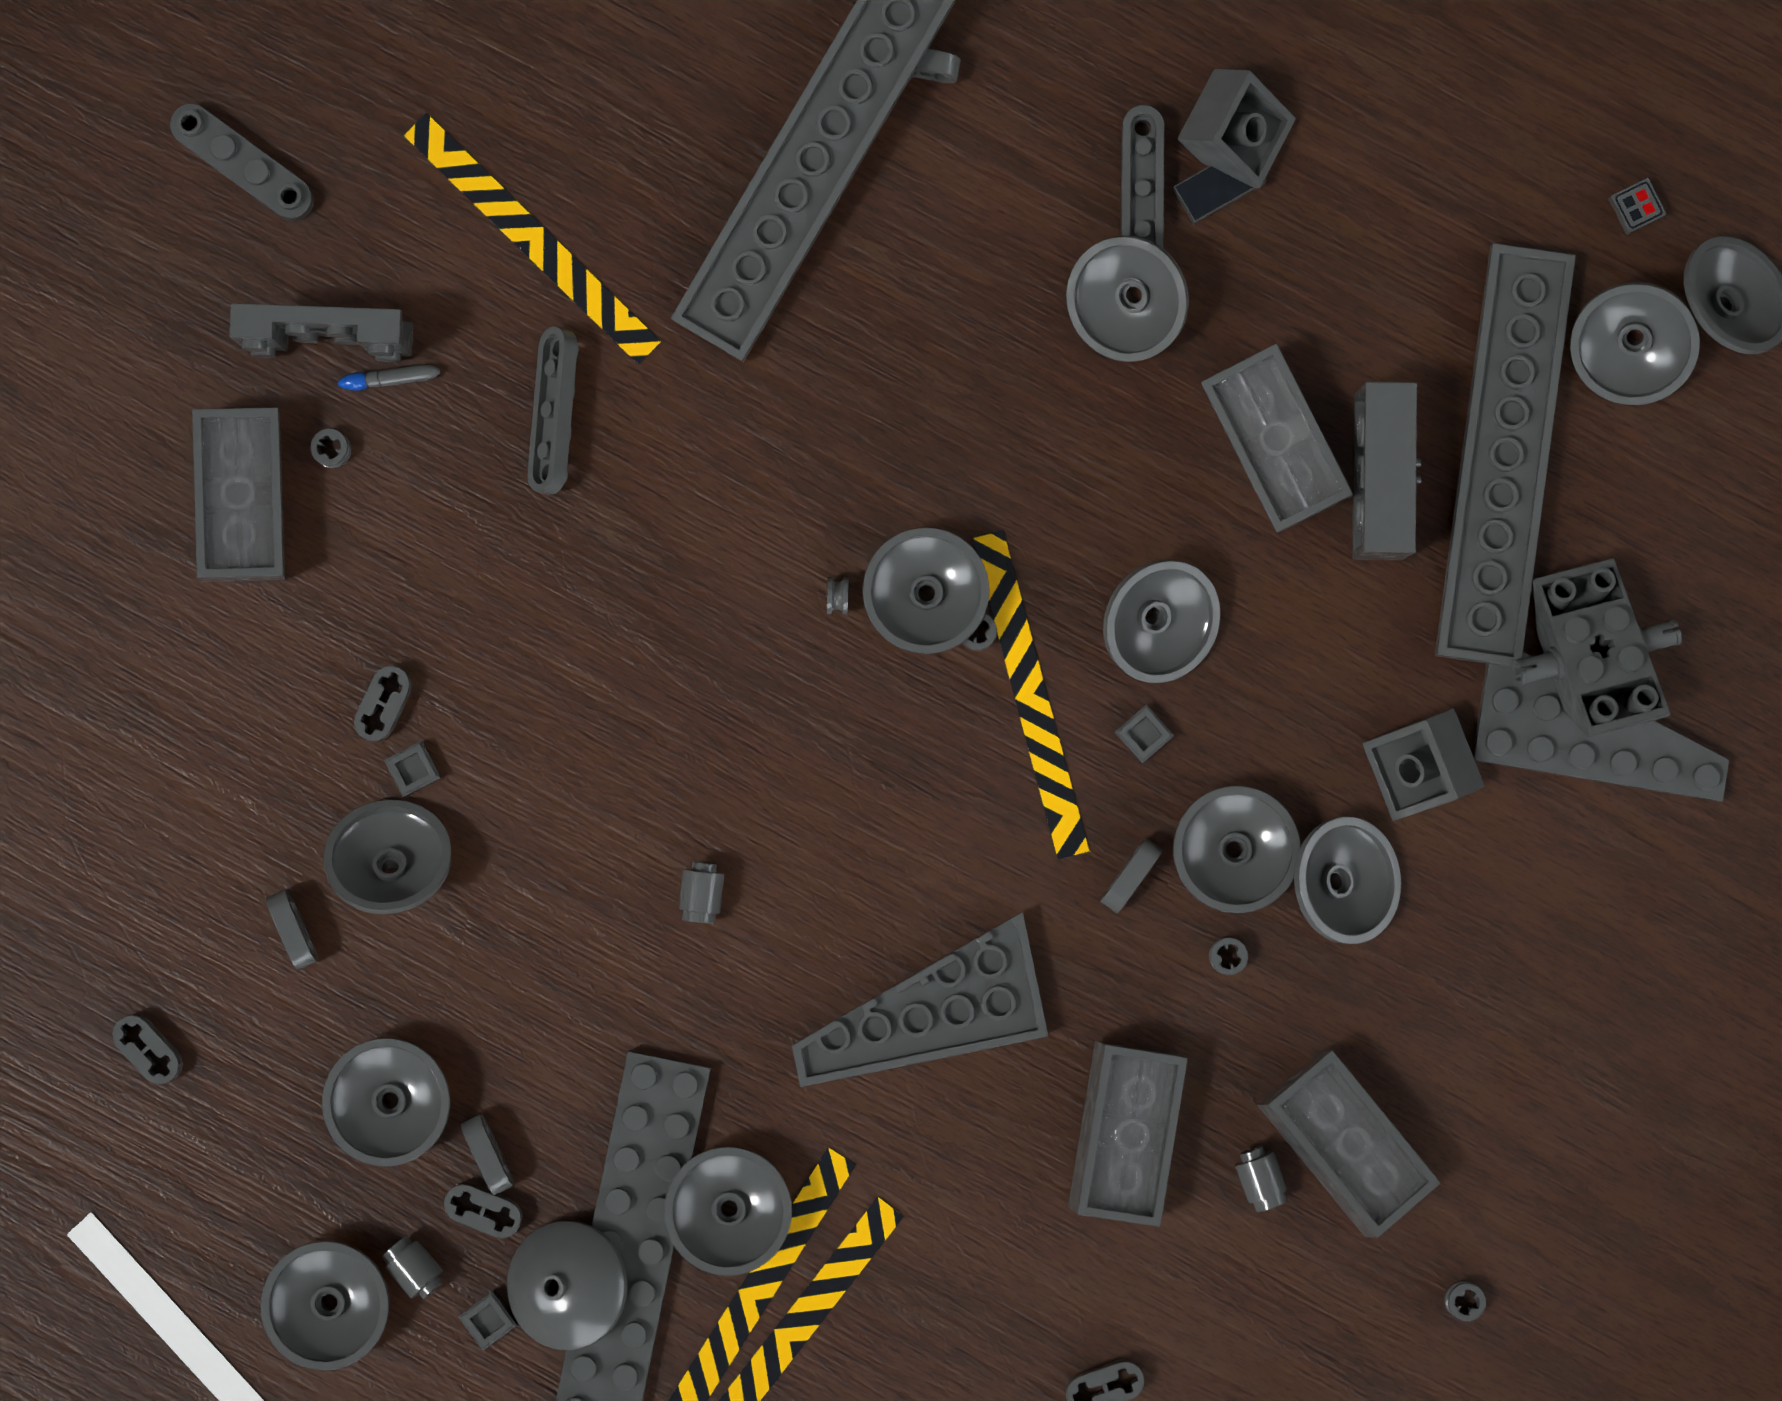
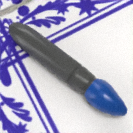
M416 365L373 371L367 374L354 372L342 377L338 381V386L346 390L361 391L367 387H384L422 382L437 377L440 374V369L434 365Z

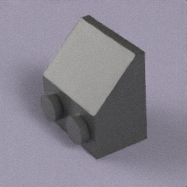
M1214 69L1177 139L1201 163L1212 166L1253 188H1260L1296 118L1250 70Z
M1454 708L1362 743L1392 821L1454 801L1485 787Z

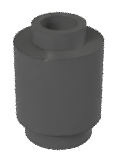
M692 862V869H683L679 909L683 910L682 920L715 924L716 914L721 912L725 873L717 872V864Z
M1257 1146L1239 1154L1241 1161L1237 1162L1234 1166L1249 1204L1253 1203L1256 1212L1275 1208L1288 1201L1285 1194L1288 1187L1273 1150L1265 1152L1263 1146Z
M408 1235L399 1240L382 1256V1259L387 1264L385 1268L411 1299L420 1295L424 1300L443 1283L439 1276L444 1270L418 1240L413 1242Z

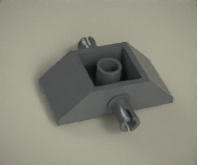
M1614 558L1534 579L1536 629L1544 654L1513 661V674H1521V677L1515 679L1517 684L1521 687L1552 677L1564 711L1588 738L1668 717L1670 711L1648 652L1681 644V630L1674 632L1672 630L1679 626L1676 620L1670 619L1666 622L1640 628Z

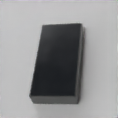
M1212 166L1205 168L1173 187L1175 195L1193 225L1258 189ZM1264 179L1261 186L1265 185L1266 179Z

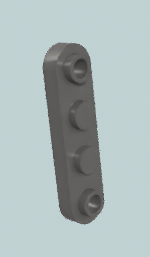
M186 104L179 107L173 113L170 121L173 136L195 155L287 221H299L310 214L314 206V196L311 189L285 167L199 105ZM188 119H197L195 129L191 131L185 130L184 125ZM289 191L297 193V199L292 204L284 203V196Z
M1140 105L1128 111L1122 123L1121 236H1137L1152 241L1163 248L1164 120L1155 108ZM1139 123H1144L1149 127L1150 133L1145 136L1138 135L1135 131V126Z
M555 326L549 327L543 333L538 346L527 472L528 483L531 489L545 494L559 492L568 478L567 465L569 442L572 434L571 419L575 395V372L579 352L574 332Z

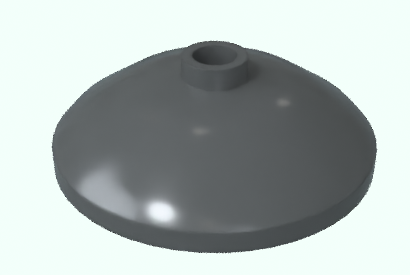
M1116 236L1095 244L1078 259L1068 280L1067 307L1074 328L1085 343L1096 352L1108 358L1125 362L1151 358L1170 346L1178 337L1185 324L1189 308V293L1185 277L1173 257L1162 247L1147 239L1137 236ZM1132 287H1137L1141 291V300L1133 298L1131 294Z
M1728 236L1711 238L1694 249L1685 265L1684 289L1689 308L1701 328L1721 345L1743 354H1760L1778 345L1782 341V275L1773 262L1750 243Z
M1629 282L1603 290L1582 308L1572 329L1570 349L1576 372L1585 385L1594 393L1619 404L1643 405L1669 396L1685 383L1698 359L1700 337L1695 317L1680 297L1668 289L1655 284ZM1631 330H1639L1643 333V337L1639 340H1631L1627 334Z
M916 528L892 537L875 553L865 573L863 600L871 623L889 643L911 653L936 654L960 645L978 628L988 606L989 581L981 558L966 541L955 534L941 529ZM923 587H931L935 591V596L930 601H923L919 598V591Z
M1162 559L1138 567L1117 586L1105 611L1103 634L1111 659L1123 672L1143 682L1164 683L1186 675L1201 663L1216 639L1220 624V603L1217 592L1203 572L1183 561ZM1153 608L1152 615L1145 619L1147 612Z
M1243 786L1223 787L1197 799L1186 810L1179 821L1173 842L1175 867L1187 890L1203 904L1229 913L1252 912L1266 907L1277 900L1294 879L1295 863L1300 850V838L1297 827L1284 806L1265 792ZM1232 841L1237 842L1241 846V853L1236 858L1230 857L1226 852L1227 845Z
M402 800L376 801L355 809L335 826L324 850V869L328 882L334 892L350 906L374 914L399 913L424 903L442 886L449 873L452 861L450 839L441 821L424 807ZM389 868L398 869L396 872L391 874L385 873V871Z
M1340 817L1321 823L1306 837L1300 847L1295 863L1294 886L1300 909L1305 919L1316 932L1336 943L1359 944L1378 936L1391 922L1400 899L1401 873L1394 849L1379 829L1359 818Z
M375 1039L352 1048L333 1066L323 1090V1116L330 1135L348 1155L358 1161L374 1166H397L423 1155L439 1139L449 1117L450 1090L441 1067L424 1049L400 1039ZM388 1092H392L398 1097V1104L394 1108L388 1107L384 1102V1097Z
M718 1147L696 1155L677 1172L666 1194L664 1206L665 1224L673 1245L689 1263L711 1274L739 1275L761 1267L779 1251L790 1228L792 1202L784 1178L767 1159L744 1148ZM727 1200L734 1201L737 1204L738 1211L734 1215L725 1214L722 1210L723 1202Z
M561 1221L547 1224L528 1235L512 1258L507 1277L509 1304L521 1328L538 1343L558 1350H575L587 1347L606 1336L622 1314L627 1296V1274L623 1260L611 1240L601 1231L588 1224L576 1221ZM553 1280H556L559 1284L557 1295L551 1291Z
M336 1241L308 1243L285 1255L270 1272L261 1296V1317L264 1329L274 1347L291 1362L313 1370L340 1369L364 1357L381 1338L389 1316L388 1288L376 1264L357 1248ZM326 1294H332L336 1297V1308L330 1309L325 1306L324 1296Z

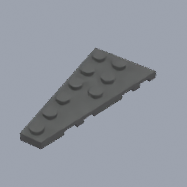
M1523 652L1522 659L1532 657ZM1486 664L1472 751L1475 761L1723 802L1729 765L1728 759L1654 720L1588 738L1564 711L1552 677L1520 687L1515 679L1521 677V674L1514 675L1512 667Z
M1023 912L793 1044L792 1049L800 1087L1048 1037Z

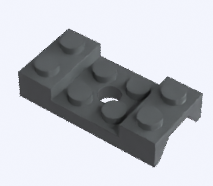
M231 303L229 337L239 344L242 350L250 351V356L257 358H275L276 352H288L289 336H293L292 341L299 343H317L318 337H334V342L338 344H360L368 354L375 355L376 361L397 363L400 362L401 356H412L413 322H403L401 309Z

